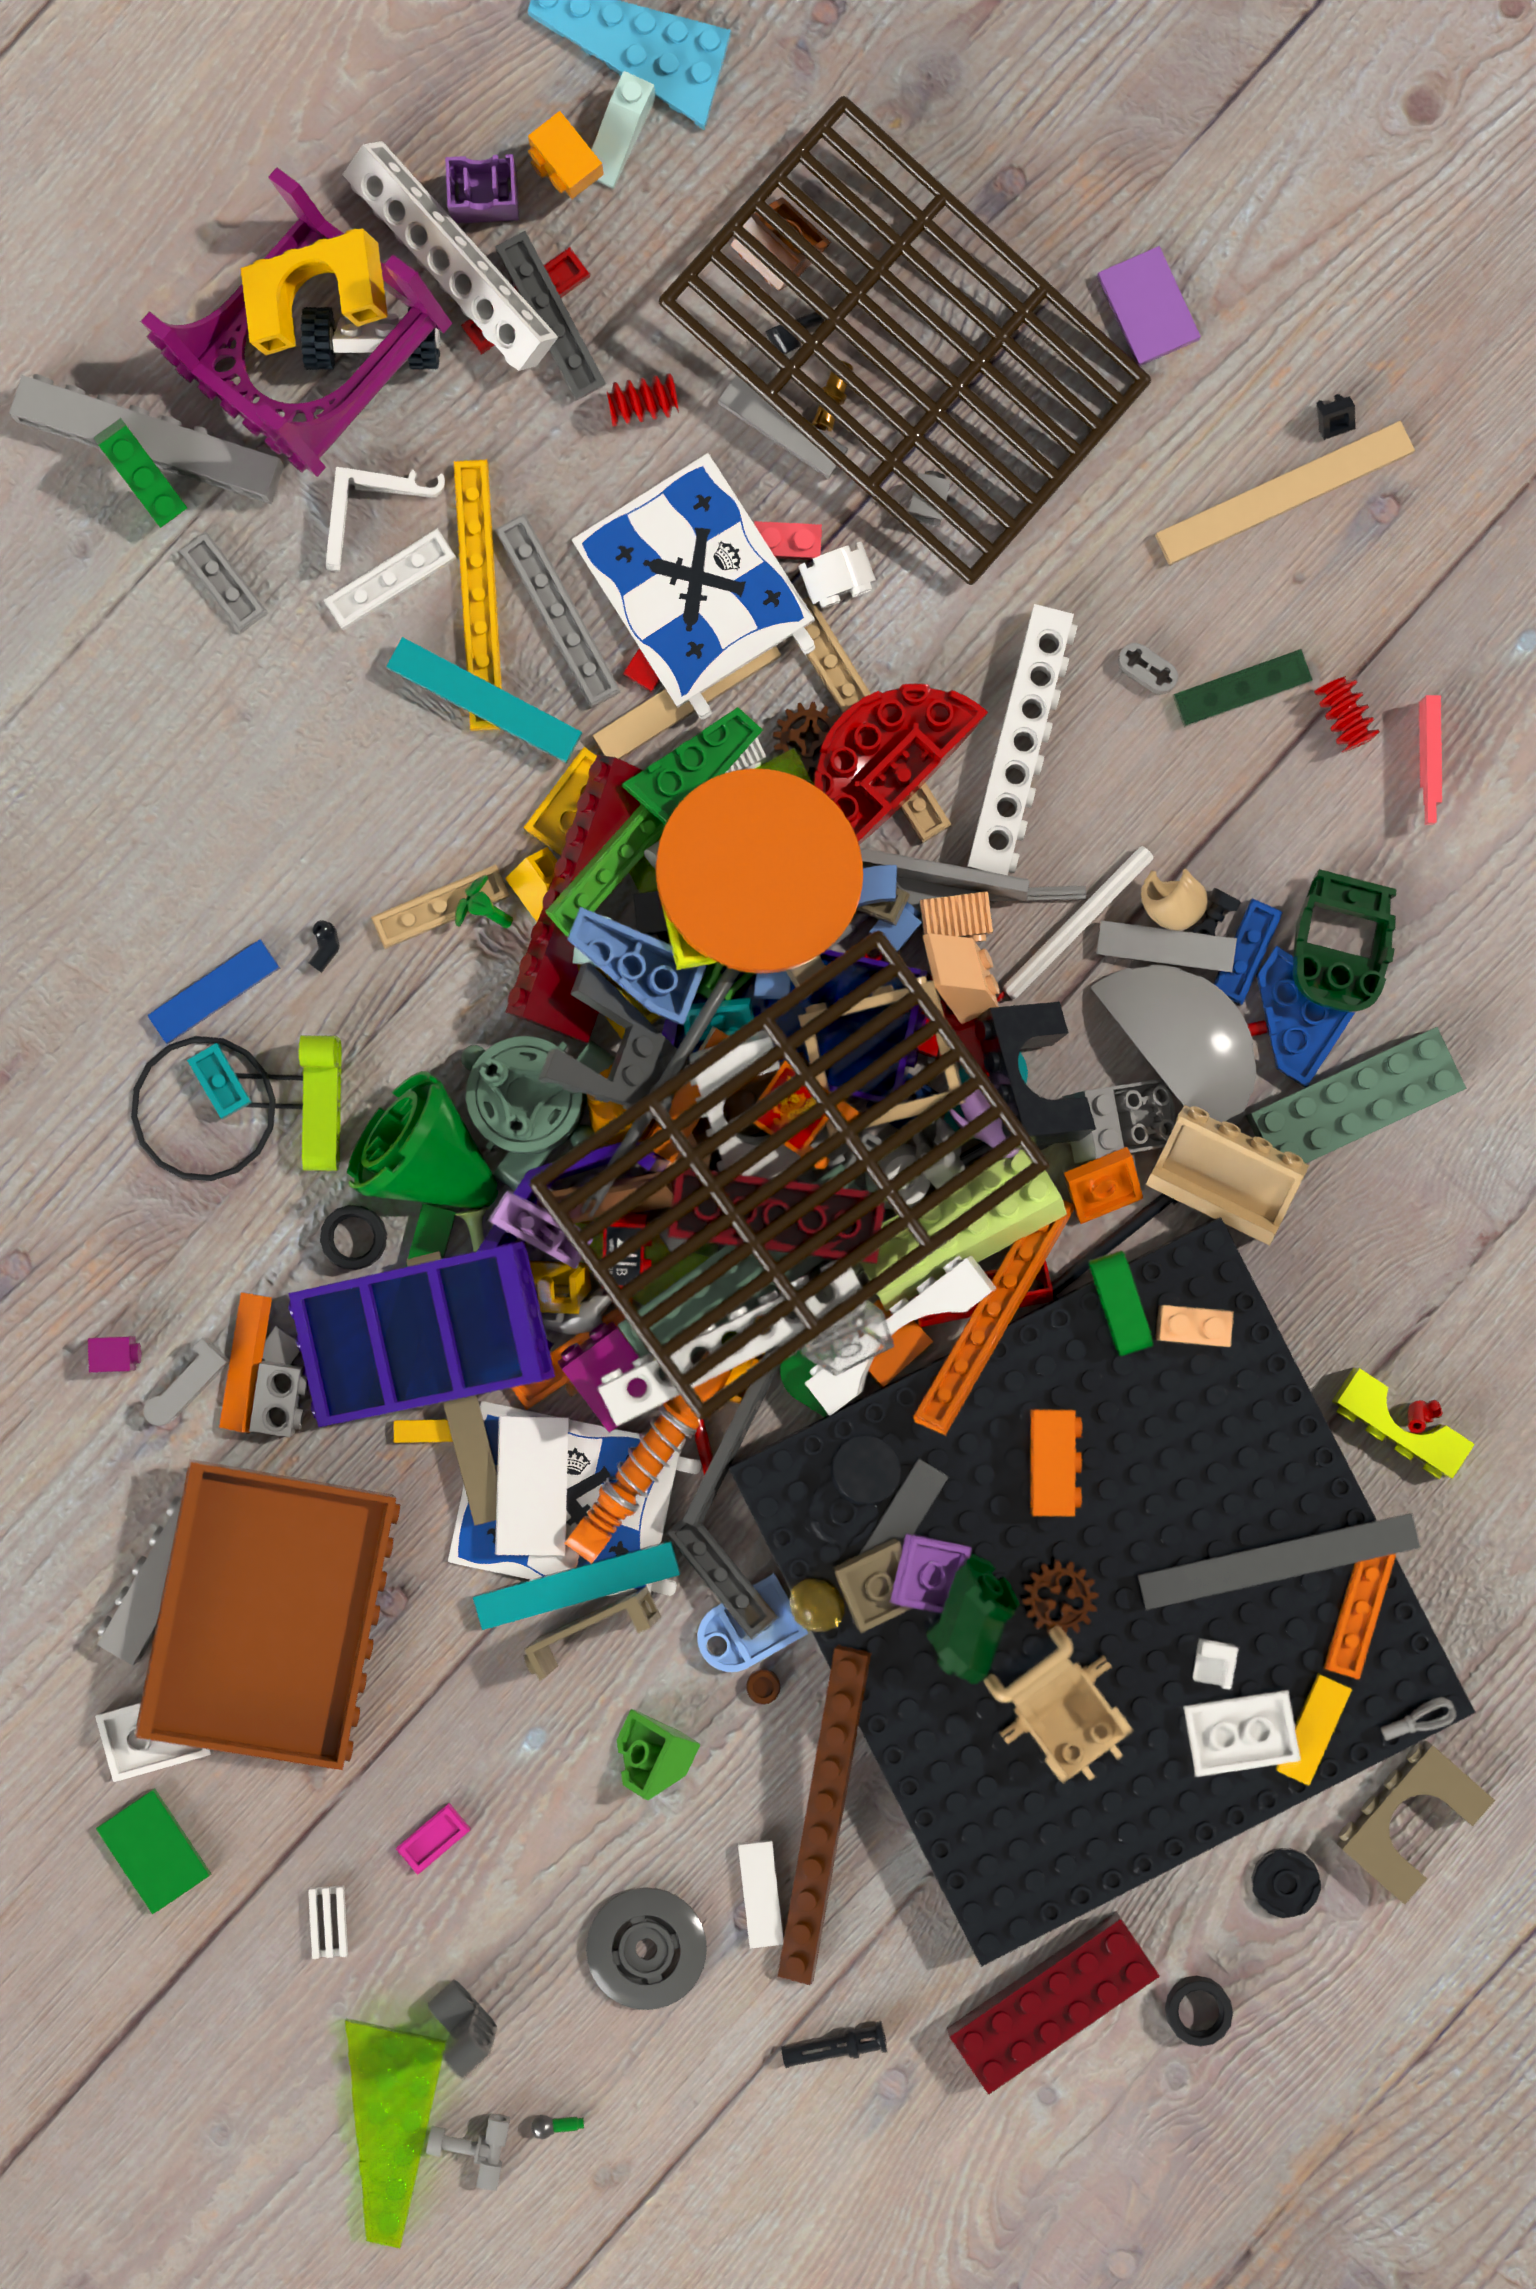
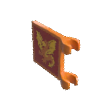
M784 1061L758 1101L796 1075L787 1061ZM803 1086L753 1123L768 1134L773 1135L816 1104V1101L806 1087ZM824 1088V1090L827 1092V1094H830V1093H831V1092L828 1091L826 1088ZM844 1101L837 1105V1108L847 1122H851L861 1114ZM824 1114L784 1143V1145L799 1156H804L813 1149L811 1147L812 1143L829 1119ZM825 1157L815 1164L814 1167L824 1170L830 1162L829 1158Z

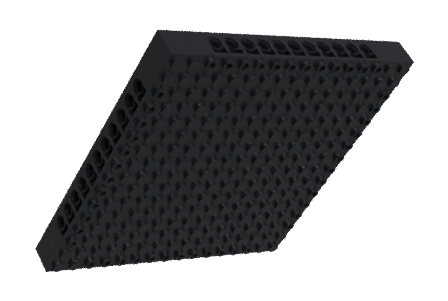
M1221 1217L1212 1219L1128 1262L1152 1336V1347L1119 1356L1094 1280L1009 1323L946 1435L915 1422L913 1416L949 1354L886 1385L883 1389L880 1388L839 1409L831 1416L827 1415L825 1418L823 1417L729 1466V1470L830 1670L834 1648L837 1645L871 1653L859 1727L981 1967L1476 1713L1396 1557L1360 1679L1324 1668L1355 1563L1153 1609H1145L1138 1579L1139 1574L1377 1521ZM1165 1305L1233 1312L1230 1347L1156 1340L1158 1306ZM1031 1409L1075 1410V1417H1081L1082 1434L1081 1438H1075V1452H1081L1082 1468L1081 1473H1075V1487H1081L1082 1502L1081 1508H1075V1516H1033L1030 1514ZM867 1435L880 1438L892 1447L899 1458L901 1468L899 1484L890 1497L877 1504L878 1516L876 1526L919 1458L947 1475L948 1479L913 1535L971 1547L970 1555L974 1554L989 1561L996 1568L992 1574L997 1580L1004 1576L1010 1583L1019 1606L1014 1610L1016 1611L1014 1615L1006 1622L989 1672L977 1684H971L967 1680L958 1677L955 1673L952 1675L947 1674L938 1663L940 1656L937 1654L934 1645L927 1638L926 1632L941 1618L942 1613L912 1608L862 1633L857 1629L833 1568L858 1556L870 1535L857 1545L844 1547L831 1545L817 1535L811 1525L809 1516L811 1497L820 1485L832 1479L831 1465L834 1455L842 1444L853 1437ZM1054 1559H1058L1061 1567L1064 1568L1069 1560L1074 1562L1073 1571L1075 1572L1083 1567L1086 1570L1083 1579L1093 1578L1095 1581L1089 1587V1591H1095L1099 1595V1597L1090 1601L1091 1604L1097 1607V1612L1088 1611L1086 1614L1091 1622L1087 1624L1081 1620L1078 1623L1080 1628L1078 1633L1072 1627L1067 1628L1066 1635L1071 1640L1073 1646L1072 1654L1068 1659L1073 1665L1078 1663L1081 1668L1084 1666L1087 1668L1102 1655L1106 1658L1112 1667L1098 1676L1093 1684L1111 1709L1116 1707L1133 1730V1732L1115 1744L1123 1755L1117 1760L1109 1749L1088 1765V1768L1095 1776L1092 1780L1089 1781L1081 1770L1064 1784L1045 1761L1048 1756L1030 1732L1022 1733L1010 1742L1009 1745L1006 1743L999 1732L1016 1721L1015 1718L1018 1715L1014 1709L1017 1707L1013 1701L1000 1702L995 1699L984 1683L988 1676L994 1674L1004 1688H1006L1059 1648L1051 1636L1047 1634V1625L1044 1624L1042 1627L1036 1628L1034 1623L1038 1617L1028 1618L1025 1614L1028 1609L1032 1608L1031 1605L1022 1603V1598L1030 1596V1592L1025 1590L1023 1585H1032L1034 1582L1030 1572L1032 1571L1040 1575L1042 1573L1040 1564L1042 1563L1049 1569L1053 1568ZM1069 1575L1060 1577L1061 1591L1059 1594L1052 1593L1046 1586L1040 1587L1037 1591L1039 1598L1043 1599L1048 1596L1056 1602L1055 1609L1049 1612V1619L1055 1621L1060 1618L1061 1611L1059 1605L1061 1602H1067L1073 1609H1079L1083 1605L1082 1598L1076 1597L1071 1599L1064 1594L1065 1587L1071 1584V1577ZM1199 1638L1233 1644L1238 1648L1231 1690L1224 1689L1220 1685L1198 1682L1192 1678ZM1318 1674L1352 1689L1310 1785L1276 1770L1278 1764L1196 1777L1184 1706L1288 1690L1295 1726ZM1436 1698H1446L1452 1702L1456 1711V1716L1452 1723L1432 1730L1408 1732L1393 1739L1385 1740L1381 1727L1405 1719V1716L1411 1715L1417 1708ZM1442 1706L1430 1711L1415 1722L1421 1723L1443 1717L1448 1714V1707Z

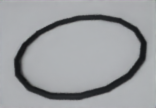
M194 1036L169 1044L145 1065L133 1089L131 1119L139 1144L157 1166L182 1179L214 1181L240 1172L260 1155L274 1127L276 1099L267 1072L248 1050L224 1038ZM196 1042L222 1044L244 1055L262 1076L269 1098L267 1128L255 1151L236 1167L212 1175L184 1173L161 1161L145 1142L137 1117L140 1089L151 1068L171 1050Z

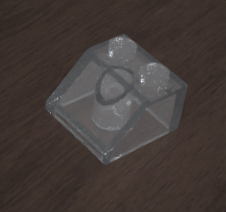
M867 1300L801 1348V1351L805 1357L836 1377L894 1347V1343L883 1311Z

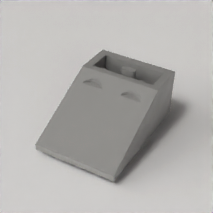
M1163 1079L1086 1090L1062 1096L1063 1099L1087 1097L1096 1127L1093 1132L1080 1141L1071 1142L1075 1163L1096 1160L1125 1147H1128L1130 1153L1164 1148L1176 1123L1171 1089Z

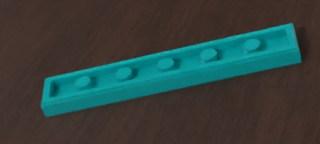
M404 637L401 638L386 666L387 669L565 763L568 762L583 734L578 729Z
M667 1541L599 1560L592 1564L581 1565L474 1595L473 1600L481 1628L485 1630L680 1575V1570L672 1542Z

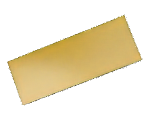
M447 1419L394 1420V1443L453 1442Z

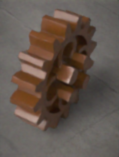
M1054 1559L1053 1568L1050 1569L1044 1563L1040 1564L1042 1573L1038 1575L1031 1571L1030 1576L1034 1580L1033 1584L1023 1585V1588L1030 1592V1596L1022 1598V1603L1032 1607L1025 1614L1028 1618L1038 1617L1034 1623L1036 1628L1046 1624L1047 1634L1057 1625L1062 1628L1065 1634H1067L1068 1627H1072L1076 1633L1080 1632L1078 1623L1081 1620L1087 1624L1091 1622L1086 1615L1087 1612H1097V1607L1090 1603L1091 1599L1099 1597L1097 1592L1089 1591V1587L1095 1583L1094 1579L1088 1578L1084 1580L1083 1576L1086 1570L1081 1567L1076 1572L1073 1571L1074 1562L1070 1560L1065 1568L1061 1567L1058 1559ZM1069 1575L1071 1577V1584L1065 1587L1064 1594L1071 1599L1076 1597L1082 1598L1083 1605L1079 1609H1073L1067 1602H1061L1059 1605L1061 1611L1060 1618L1055 1621L1049 1619V1612L1055 1609L1056 1602L1048 1596L1043 1599L1039 1598L1037 1591L1040 1587L1046 1586L1052 1593L1059 1594L1061 1591L1060 1577Z

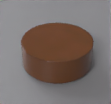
M769 1669L754 1671L749 1676L746 1684L748 1696L758 1704L773 1702L778 1697L781 1689L778 1676Z

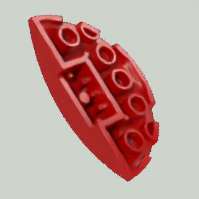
M903 684L899 689L883 693L876 691L847 709L828 732L820 749L821 754L817 770L815 771L814 786L833 800L844 813L860 845L931 778L986 717L988 711L963 694L954 690L945 692L932 689L928 684Z

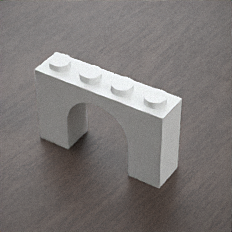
M764 1030L752 1036L690 1081L691 1086L698 1084L701 1097L696 1098V1102L774 1047L772 1040ZM713 1047L691 1053L689 1056L690 1063ZM779 1061L760 1075L780 1069ZM725 1100L702 1116V1118L708 1116L712 1129L706 1130L708 1138L728 1124L723 1115ZM741 1133L735 1135L719 1147L722 1161L717 1162L719 1172H722L771 1135L768 1134L760 1137L746 1136ZM783 1144L741 1175L772 1178L800 1159L801 1156Z

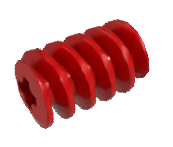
M670 373L666 374L664 384L655 375L653 376L651 386H648L644 378H640L637 389H635L631 380H626L624 391L621 390L617 382H613L611 393L607 391L613 427L618 425L619 416H622L628 425L631 424L632 414L634 413L640 422H644L646 411H649L653 420L658 419L659 409L663 410L667 418L671 417L672 407H675L679 413L674 379Z
M1346 676L1333 680L1314 691L1315 695H1326L1320 701V707H1332L1325 715L1326 720H1337L1331 726V732H1343L1336 739L1338 745L1348 744L1341 753L1371 741L1380 733L1379 729H1367L1374 721V718L1362 717V714L1369 706L1368 704H1356L1363 696V693H1352L1351 689L1358 681H1346Z

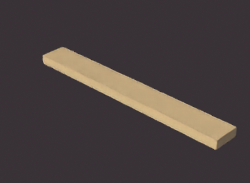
M1398 421L1156 533L1155 537L1169 566L1405 458L1413 454L1415 449L1402 422Z
M808 596L803 601L815 618V621L804 628L814 641L815 649L806 654L843 714L853 704L871 693L816 605H812L811 599ZM926 783L900 808L922 844L951 827L950 821Z

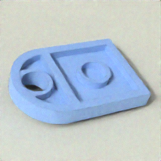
M775 1573L753 1584V1587L779 1618L753 1640L750 1639L722 1603L713 1607L703 1617L698 1629V1647L704 1659L714 1668L725 1672L745 1670L808 1634L805 1625ZM720 1636L725 1639L727 1649L723 1654L714 1655L709 1652L707 1642L711 1637Z

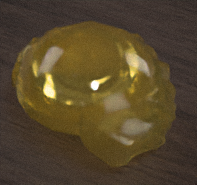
M806 1579L797 1584L792 1591L790 1597L792 1616L799 1625L807 1628L808 1631L826 1632L835 1628L843 1620L845 1613L844 1601L841 1599L838 1589L832 1583L825 1580Z

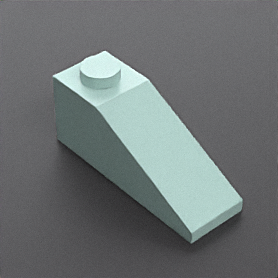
M623 71L609 101L592 147L593 153L602 163L604 175L596 181L613 189L656 100L654 84Z

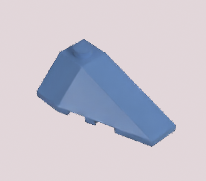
M580 907L567 940L650 1012L683 1025L706 965L677 970L671 945Z

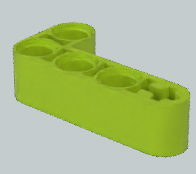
M301 1035L299 1040L300 1066L303 1067L302 1167L305 1171H338L340 1164L341 1039L337 1036Z

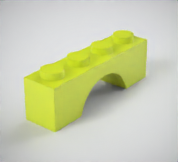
M1354 1367L1331 1401L1339 1406L1336 1412L1352 1423L1357 1418L1368 1425L1365 1431L1379 1441L1383 1442L1386 1437L1395 1443L1396 1446L1393 1450L1411 1461L1415 1456L1425 1463L1422 1469L1440 1480L1442 1476L1453 1479L1475 1444L1447 1425L1438 1424L1431 1430L1423 1433H1409L1401 1429L1393 1421L1387 1408L1388 1387L1362 1369Z

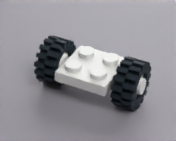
M303 307L301 315V350L304 368L306 370H333L336 353H372L402 318H399L397 314L388 313L387 318L357 327L345 317L339 319L335 331L332 307ZM434 328L408 358L411 369L439 368L440 331Z

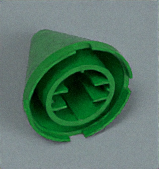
M420 1071L408 1077L392 1091V1094L397 1096L398 1099L386 1111L379 1107L363 1130L348 1164L347 1174L354 1178V1182L350 1180L348 1185L365 1196L472 1209L490 1206L498 1195V1190L496 1189L497 1181L442 1082L426 1071Z

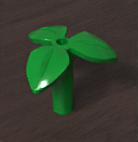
M487 875L477 878L465 889L467 897L466 899L462 898L459 900L455 912V924L457 927L461 926L468 911L473 915L486 916L505 929L511 926L513 917L495 907L483 891L479 892L489 878Z

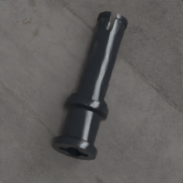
M882 2021L876 2022L875 2026L857 2030L849 2027L848 2030H845V2034L815 2039L790 2046H781L785 2068L845 2055L857 2059L860 2057V2054L878 2050H881L882 2053L888 2052ZM875 2037L873 2041L860 2042L862 2039ZM838 2044H847V2046L837 2047ZM828 2046L831 2047V2049L805 2055L802 2054V2052L824 2048Z

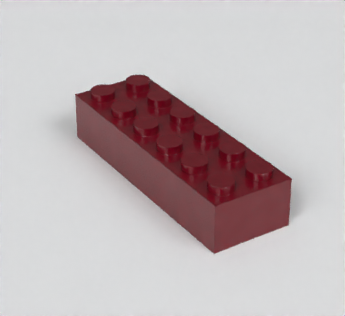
M691 1168L674 1179L671 1208L702 1186V1183ZM710 1171V1172L713 1174L714 1177H715L717 1174L720 1173V1172ZM740 1175L726 1185L723 1190L734 1205H736L771 1179ZM790 1182L743 1217L756 1234L822 1185ZM842 1188L764 1245L768 1251L790 1253L872 1192ZM710 1197L668 1227L667 1238L688 1240L721 1216L723 1212L713 1198ZM885 1201L810 1256L840 1260L882 1229ZM731 1225L708 1243L738 1247L744 1241ZM879 1249L862 1260L861 1263L876 1264L878 1262Z
M1116 1911L947 2028L948 2035L989 2095L1155 1981L1160 1975Z

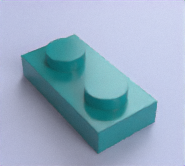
M750 998L722 1001L700 1040L706 1039L712 1027L730 1036L751 1021L754 1017ZM705 1003L691 1004L684 1022L685 1035Z
M218 1043L187 1060L222 1120L252 1103Z

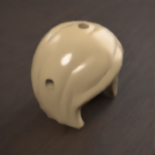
M1187 869L1182 870L1183 874L1180 881L1161 882L1157 877L1156 871H1150L1141 888L1142 903L1149 917L1158 925L1170 930H1185L1194 925L1207 909V893L1204 886Z

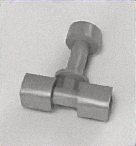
M490 2114L486 2136L479 2135L478 2142L445 2136V2128L432 2126L426 2154L440 2157L441 2151L446 2150L475 2156L474 2163L480 2164L476 2187L497 2191L503 2162L499 2160L501 2147L506 2144L510 2117Z

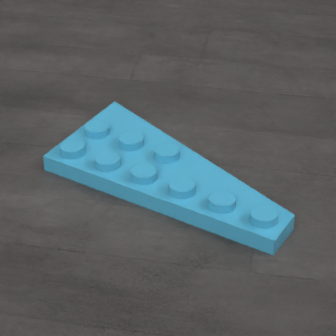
M530 0L528 15L559 36L566 37L581 47L582 51L606 63L608 68L619 75H622L623 71L654 84L656 97L667 103L677 113H682L695 121L697 126L705 130L731 37V30L620 0Z

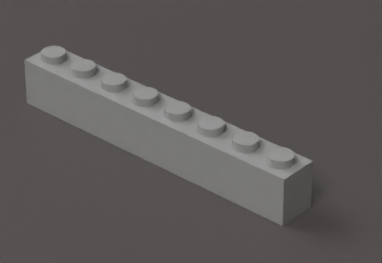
M34 374L33 378L21 376L9 414L16 422L101 449L93 437L121 418L158 468L272 504L284 469V465L280 458L277 457L275 451L265 447H258L257 450L245 447V442L230 436H226L225 440L213 437L214 433L200 426H194L193 430L182 427L179 420L163 415L160 420L149 416V411L138 406L130 405L129 409L117 406L118 402L104 395H98L97 399L86 396L84 390L73 385L66 384L64 389L53 385V380L42 375Z

